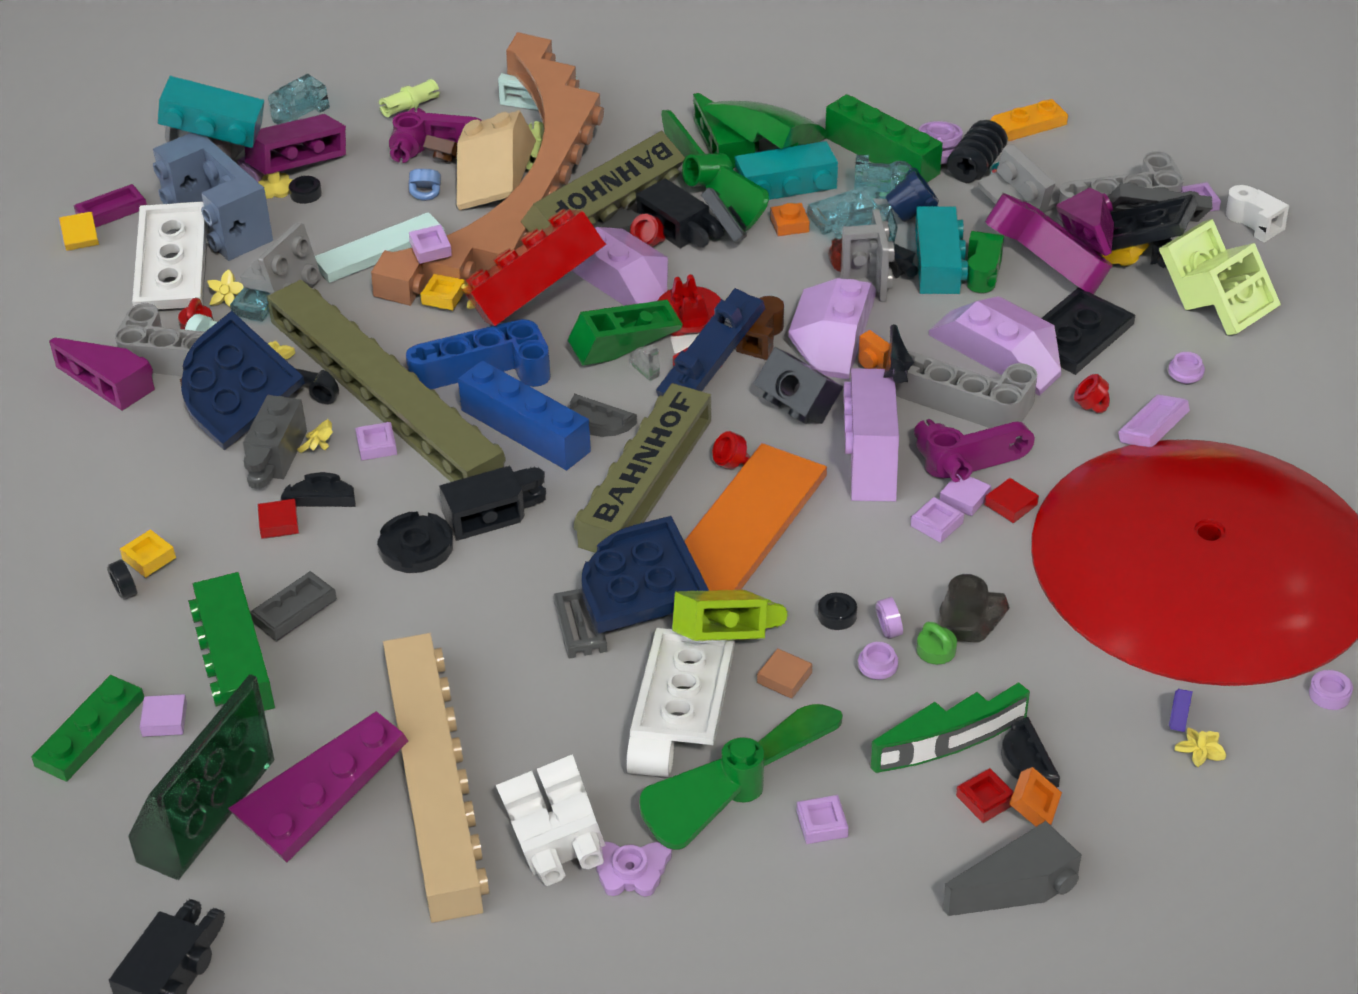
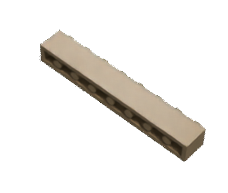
M431 633L383 641L397 728L408 739V742L401 748L431 923L483 913L481 895L489 894V886L485 868L477 869L475 863L477 860H483L479 835H470L469 827L476 826L472 801L464 802L462 796L469 794V785L466 769L457 770L456 763L463 762L459 737L451 738L450 732L457 731L454 708H445L444 702L451 701L448 678H439V672L445 671L442 648L434 649Z

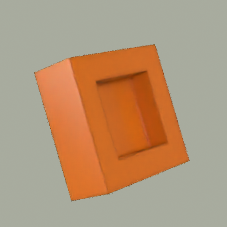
M786 203L781 206L770 207V218L777 236L809 232L810 221L802 203Z
M868 330L859 336L858 363L865 369H885L889 343L871 330Z
M1031 767L1020 773L1010 805L1035 827L1044 821L1051 825L1062 792L1036 769Z

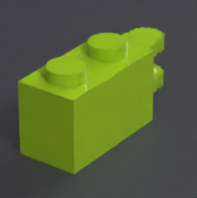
M746 590L675 591L672 631L694 641L765 638L766 628L782 627V624H785L789 615H787L786 607L782 604L771 602L767 598Z

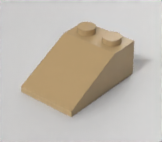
M520 110L511 113L501 112L493 118L482 121L478 119L473 120L464 126L457 143L456 206L459 210L505 199L519 186L536 142Z

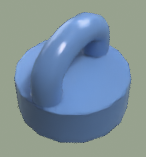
M414 169L409 172V192L413 197L420 200H432L438 196L441 186V174L438 171ZM417 188H432V191L420 192Z

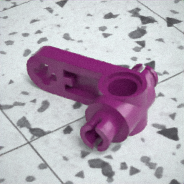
M411 108L407 112L397 114L392 120L393 132L389 139L390 156L396 162H400L401 158L402 163L407 162L409 158L425 150L423 146L426 135L458 143L463 128L467 123L477 119L482 120L471 116L426 113L421 108H418L417 112H415V108Z
M926 419L928 426L922 420L914 428V435L917 438V449L926 459V471L938 478H951L954 482H960V478L956 474L962 480H966L974 471L1024 457L1030 452L1035 441L1034 434L1022 422H1011L963 435L957 429L946 427L944 424L934 423L931 419Z

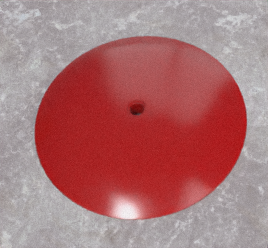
M1159 440L1152 447L1124 446L1094 457L1072 470L1049 492L1036 516L1032 532L1031 553L1039 584L1049 602L1059 615L1090 643L1109 655L1139 669L1167 678L1197 684L1219 686L1265 684L1294 678L1311 672L1340 656L1358 640V515L1330 487L1311 474L1274 456L1237 445L1205 440Z

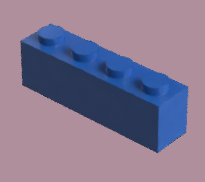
M483 360L458 378L461 411L567 471L591 452L589 419Z

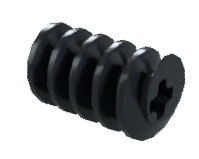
M979 120L974 123L948 156L947 165L953 177L966 184L983 177L1007 145L1008 137L1006 131L994 121Z

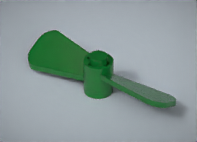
M662 110L661 116L664 133L685 157L682 165V174L686 184L691 187L705 186L706 189L710 187L716 190L724 204L728 208L732 206L745 223L746 230L750 229L767 208L769 202L767 190L734 171L733 164L725 153L705 154L671 110Z
M811 704L801 707L759 742L746 737L732 739L724 745L721 759L645 787L640 795L639 802L640 813L644 822L657 841L663 846L673 850L687 847L732 800L745 803L757 799L762 794L764 789V766L838 729L843 720L842 712L824 704Z

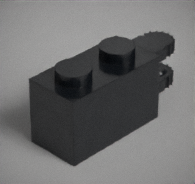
M666 178L636 194L637 213L658 217L664 227L663 235H665V239L680 249L689 243L703 248L709 244V236L719 239L724 235L725 228L719 220L709 213V206Z
M186 900L175 916L159 911L108 981L112 993L187 994L188 988L196 977L203 974L210 964L212 957L210 945L225 922L224 911L217 908L210 909L198 925L194 923L197 922L201 914L202 904L196 900Z

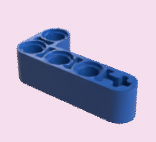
M526 319L420 343L410 347L406 352L408 371L414 372L420 382L429 389L458 383V378L482 360L503 372L515 369L520 381L531 387L542 386L551 377L548 345L537 324Z

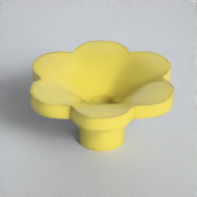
M275 172L264 175L258 183L264 187L266 199L273 197L283 198L289 194V184L292 179L286 173Z

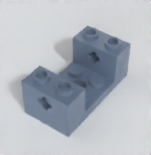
M189 133L153 148L156 161L153 163V169L160 180L161 189L158 192L162 203L203 202L204 207L201 208V212L209 229L207 241L214 252L218 251L224 258L230 261L273 241L264 187L206 136Z

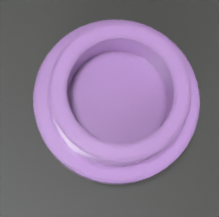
M1192 352L1176 354L1169 363L1168 368L1170 376L1184 384L1201 380L1205 371L1201 357Z
M872 642L866 645L859 654L858 667L869 678L886 679L897 671L898 657L894 649L887 643Z

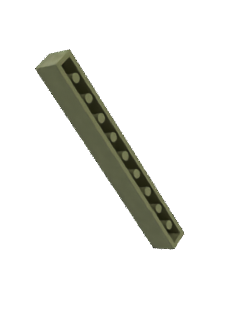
M299 280L267 296L271 323L325 371L329 372L335 380L384 423L391 422L393 431L450 482L504 467L506 461L505 454L498 444L490 442L482 435L477 426L469 424L461 417L456 408L448 406L440 399L435 390L427 388L420 382L414 372L406 370L399 364L394 355H389L374 338H369L354 321H349L335 305L329 304L322 298L317 289H312L303 280Z

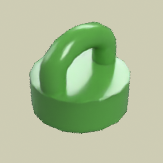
M928 621L924 623L922 631L918 635L917 653L922 660L930 664L938 665L950 662L956 654V636L951 630L941 627L935 622Z

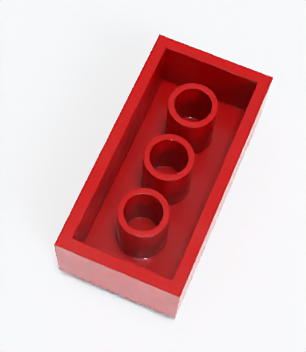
M565 208L548 219L551 225L544 230L534 229L521 239L523 245L517 250H510V248L493 259L496 264L488 271H483L481 268L465 280L468 285L462 290L486 323L496 326L606 245L583 210H565Z

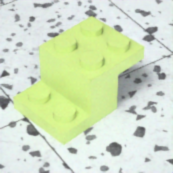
M1213 219L1201 222L1182 236L1159 248L1185 310L1214 305L1227 335L1239 333L1281 305L1255 243L1225 249Z

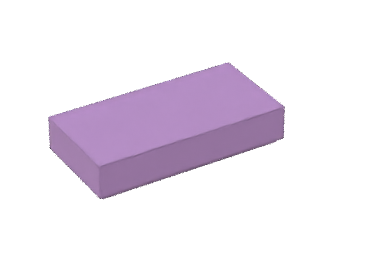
M1157 394L1118 431L1120 442L1145 447L1154 446L1190 411L1188 400Z

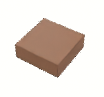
M777 648L757 673V683L792 699L812 674V663Z

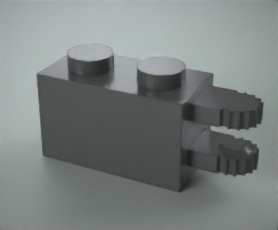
M266 396L243 441L246 456L243 462L245 469L249 472L247 474V482L251 488H264L272 478H285L298 452L297 448L300 447L307 433L302 399Z

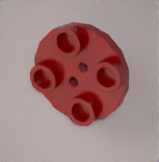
M689 274L687 282L682 284L680 277H675L672 289L661 295L658 301H669L683 324L680 330L670 335L681 336L687 333L701 332L715 314L714 308L721 301V298L707 288L696 286L694 276Z

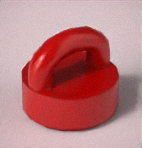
M641 214L633 220L630 234L651 247L665 241V235H663L664 227L658 217Z
M192 298L188 307L181 310L178 314L180 329L185 330L188 320L195 314L208 316L213 320L212 311L210 308L203 306L199 298Z
M1099 374L1088 376L1076 388L1074 393L1075 402L1083 409L1088 410L1091 408L1096 413L1105 412L1110 403L1109 383Z
M726 431L722 433L713 445L712 455L714 462L726 469H734L740 464L745 465L750 459L749 454L746 452L747 442L745 438L735 432Z

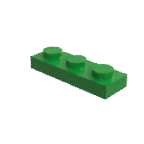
M110 674L31 756L34 767L67 782L144 701L142 688Z

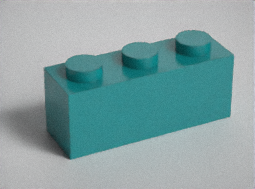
M169 76L159 99L158 124L253 148L262 125L265 100Z
M827 141L735 156V171L766 189L769 194V200L837 189L838 161Z
M955 206L916 207L915 241L920 294H960L961 280H967L968 262L965 260L963 220H957Z

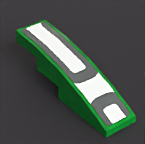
M1017 682L989 701L978 692H975L947 711L936 702H933L872 741L871 769L875 773L920 765L959 753L994 738L1011 728L1014 722L1027 717L1030 691Z

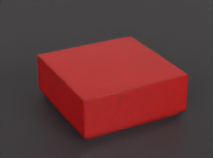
M1009 478L986 495L985 505L1012 523H1015L1038 505L1039 495Z
M295 499L258 504L261 539L299 533Z
M989 768L957 786L956 796L984 823L1012 807L1010 801L1014 791Z

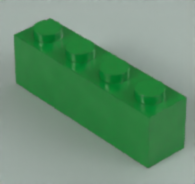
M848 94L826 106L825 130L828 132L826 139L902 179L906 177L908 170L911 168H916L927 183L940 175L943 142Z
M239 572L192 583L196 599L188 600L193 622H202V626L195 627L200 649L209 648L210 653L202 655L208 678L216 676L217 681L210 683L215 707L224 706V709L227 710V721L274 709L275 704L269 677Z

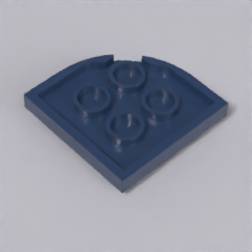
M231 310L203 333L188 351L182 366L181 391L186 408L195 423L225 451L249 431L267 395L289 397L305 381L303 375Z
M672 516L629 526L609 535L597 545V552L591 557L589 562L585 561L582 571L583 600L598 634L673 614L675 591H709Z

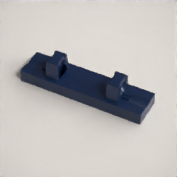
M734 288L725 301L721 300L714 308L715 314L688 349L681 351L675 358L674 367L656 389L658 397L664 395L671 383L703 391L766 309L764 301ZM724 322L727 323V324H729V325H732L733 328H731V327H729V326H727V325H724Z

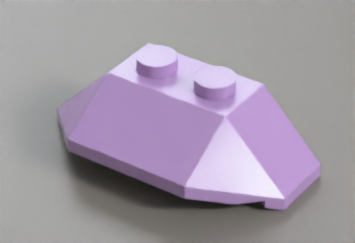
M595 228L606 245L571 271L624 306L658 301L659 297L667 292L668 257L624 229Z
M836 278L803 290L788 337L811 367L826 376L849 380L851 368L854 366L859 350V336L865 331L876 297V288L872 283L861 282L855 279Z
M999 296L975 301L954 309L929 330V336L1000 375L1004 373L1006 368L1015 363H1024L1032 366L1038 374L1035 394L1039 396L1061 376L1055 326Z

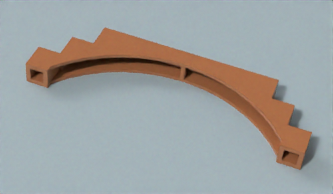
M517 32L506 50L507 74L515 76L527 89L543 121L544 134L541 147L527 175L519 186L494 209L468 226L447 235L451 245L452 256L419 264L412 248L396 252L384 250L371 271L374 297L411 306L416 296L421 294L433 274L466 280L481 268L483 271H488L496 265L493 259L509 248L510 250H517L523 245L521 239L530 232L521 223V220L531 206L569 183L573 166L580 163L584 146L591 143L595 126H600L602 123L604 108L600 107V93L579 88V80H576V66L555 62L556 56L555 53H552V40Z

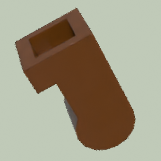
M775 296L759 298L764 301L766 309L736 346V352L764 360L769 358L773 351L774 335L781 333L784 329V302Z

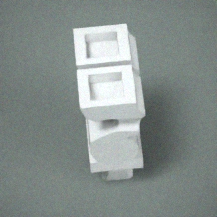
M573 754L537 768L553 810L551 812L547 810L532 771L496 785L533 875L538 874L545 886L562 881L566 876L562 863L578 857L582 869L589 870L604 862L602 847L606 845Z

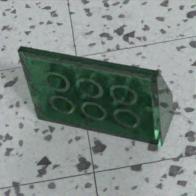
M248 675L147 796L128 835L136 863L179 881L232 813L228 808L245 798L274 762V754L256 676Z

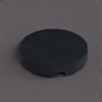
M418 511L393 517L383 525L380 530L381 535L377 541L378 552L382 561L393 570L405 573H422L437 568L448 559L453 551V533L448 522L437 514L429 512L428 516L419 515Z

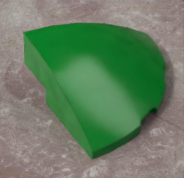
M719 101L706 104L704 109L750 142L754 143L766 138L781 149L817 143L826 139L828 134L823 127L793 111L766 103Z

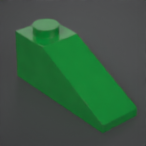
M700 93L693 94L694 121L710 153H725L732 162L733 168H735V156L759 151V141L750 142L704 110L706 104L713 103L714 101Z
M668 300L583 311L579 314L569 335L568 342L581 364L590 365L613 361L680 330L683 324Z

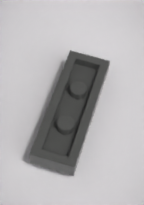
M1135 183L1119 184L1108 196L1113 211H1121L1190 194L1195 195L1198 204L1190 221L1198 222L1212 210V197L1199 195L1195 191L1182 193L1169 191L1165 187L1145 188L1138 187Z

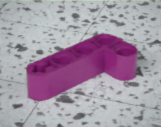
M1006 193L1001 194L985 220V223L992 229L1019 241L1069 281L1086 292L1095 294L1113 266L1108 260L1041 210Z

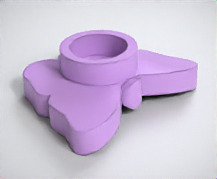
M605 841L606 846L602 847L604 862L596 866L599 880L605 893L609 896H616L621 894L624 889L626 891H633L635 889L636 893L644 897L654 894L655 889L661 882L660 876L664 874L666 864L672 857V850L659 842L649 843L640 848L636 845L619 847L614 843Z

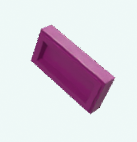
M130 184L73 206L75 214L92 211L96 228L137 213L140 210V206H145L147 203L137 188Z

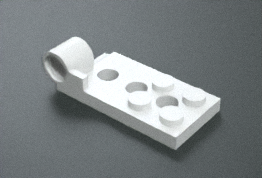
M203 202L140 206L133 306L141 303H150L155 305L158 310L186 308L191 299L196 297L201 300L203 305L206 243H208L207 234L209 233L208 224L201 212V208L204 207ZM176 229V233L166 234L167 231ZM169 253H177L175 257L164 258ZM168 277H176L172 282H164Z
M656 628L630 728L627 773L670 778L675 741L714 744L733 659L735 639L694 641L672 631V629ZM686 661H693V662H696V663L687 664V663H684V662H686ZM686 686V687H690V688H689V689H679L678 687ZM681 712L684 713V715L677 716L672 715L671 713Z

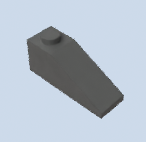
M1044 821L945 883L943 911L948 916L1045 903L1057 894L1063 895L1068 893L1077 884L1082 854L1047 821Z

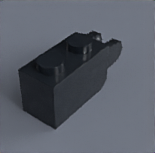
M509 465L439 485L442 513L452 529L455 540L459 541L520 523L525 516L524 508L535 506L537 503L540 504L546 500V488L542 486L545 483V471L534 466L533 468L530 467L529 469L525 468L513 472Z

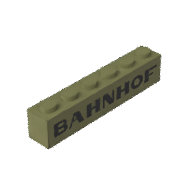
M661 130L535 202L523 217L521 223L529 232L536 228L544 230L551 225L548 219L564 208L565 210H583L593 226L600 219L606 222L618 212L620 207L624 209L631 207L636 202V194L664 178L671 182L680 175L678 169L683 164L685 157Z
M671 383L664 395H660L657 398L653 411L648 417L643 418L635 437L626 442L623 454L619 460L610 465L607 477L603 483L594 488L591 500L587 506L578 511L574 520L578 548L596 553L597 545L609 535L626 527L645 522L711 423V394Z

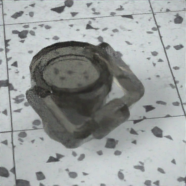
M972 574L957 575L950 580L944 601L939 608V624L941 627L951 630L955 634L957 641L981 642L1002 620L1010 605L1004 593L988 592L987 584L980 577Z

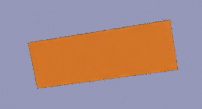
M761 443L684 541L709 591L741 590L825 479L827 476V466Z

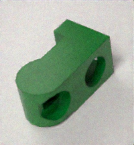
M971 231L967 258L968 277L966 280V286L971 291L987 293L995 288L1002 261L1004 235Z

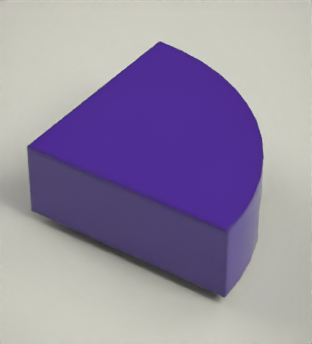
M1179 688L1175 691L1169 721L1170 729L1185 732L1193 691Z

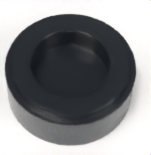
M300 176L293 179L289 184L290 198L294 202L301 204L312 203L318 200L322 195L320 181L313 176Z
M119 559L108 564L107 571L120 598L125 600L136 595V585L124 561Z
M836 592L825 595L818 603L819 622L824 627L832 630H844L851 627L857 619L856 601L845 593Z

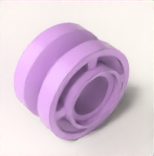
M944 121L928 122L919 127V131L943 142L941 164H947L948 156L962 139V129L953 123Z

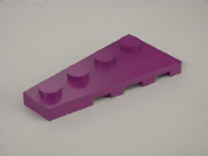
M376 711L228 809L241 823L287 863L408 742V739L402 731Z

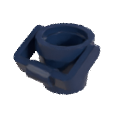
M916 168L908 170L906 177L885 196L892 209L904 222L916 216L917 206H938L939 203L934 191Z

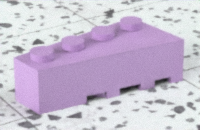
M851 368V382H844L845 454H851V501H896L899 447L896 388L893 377L884 378L885 369Z

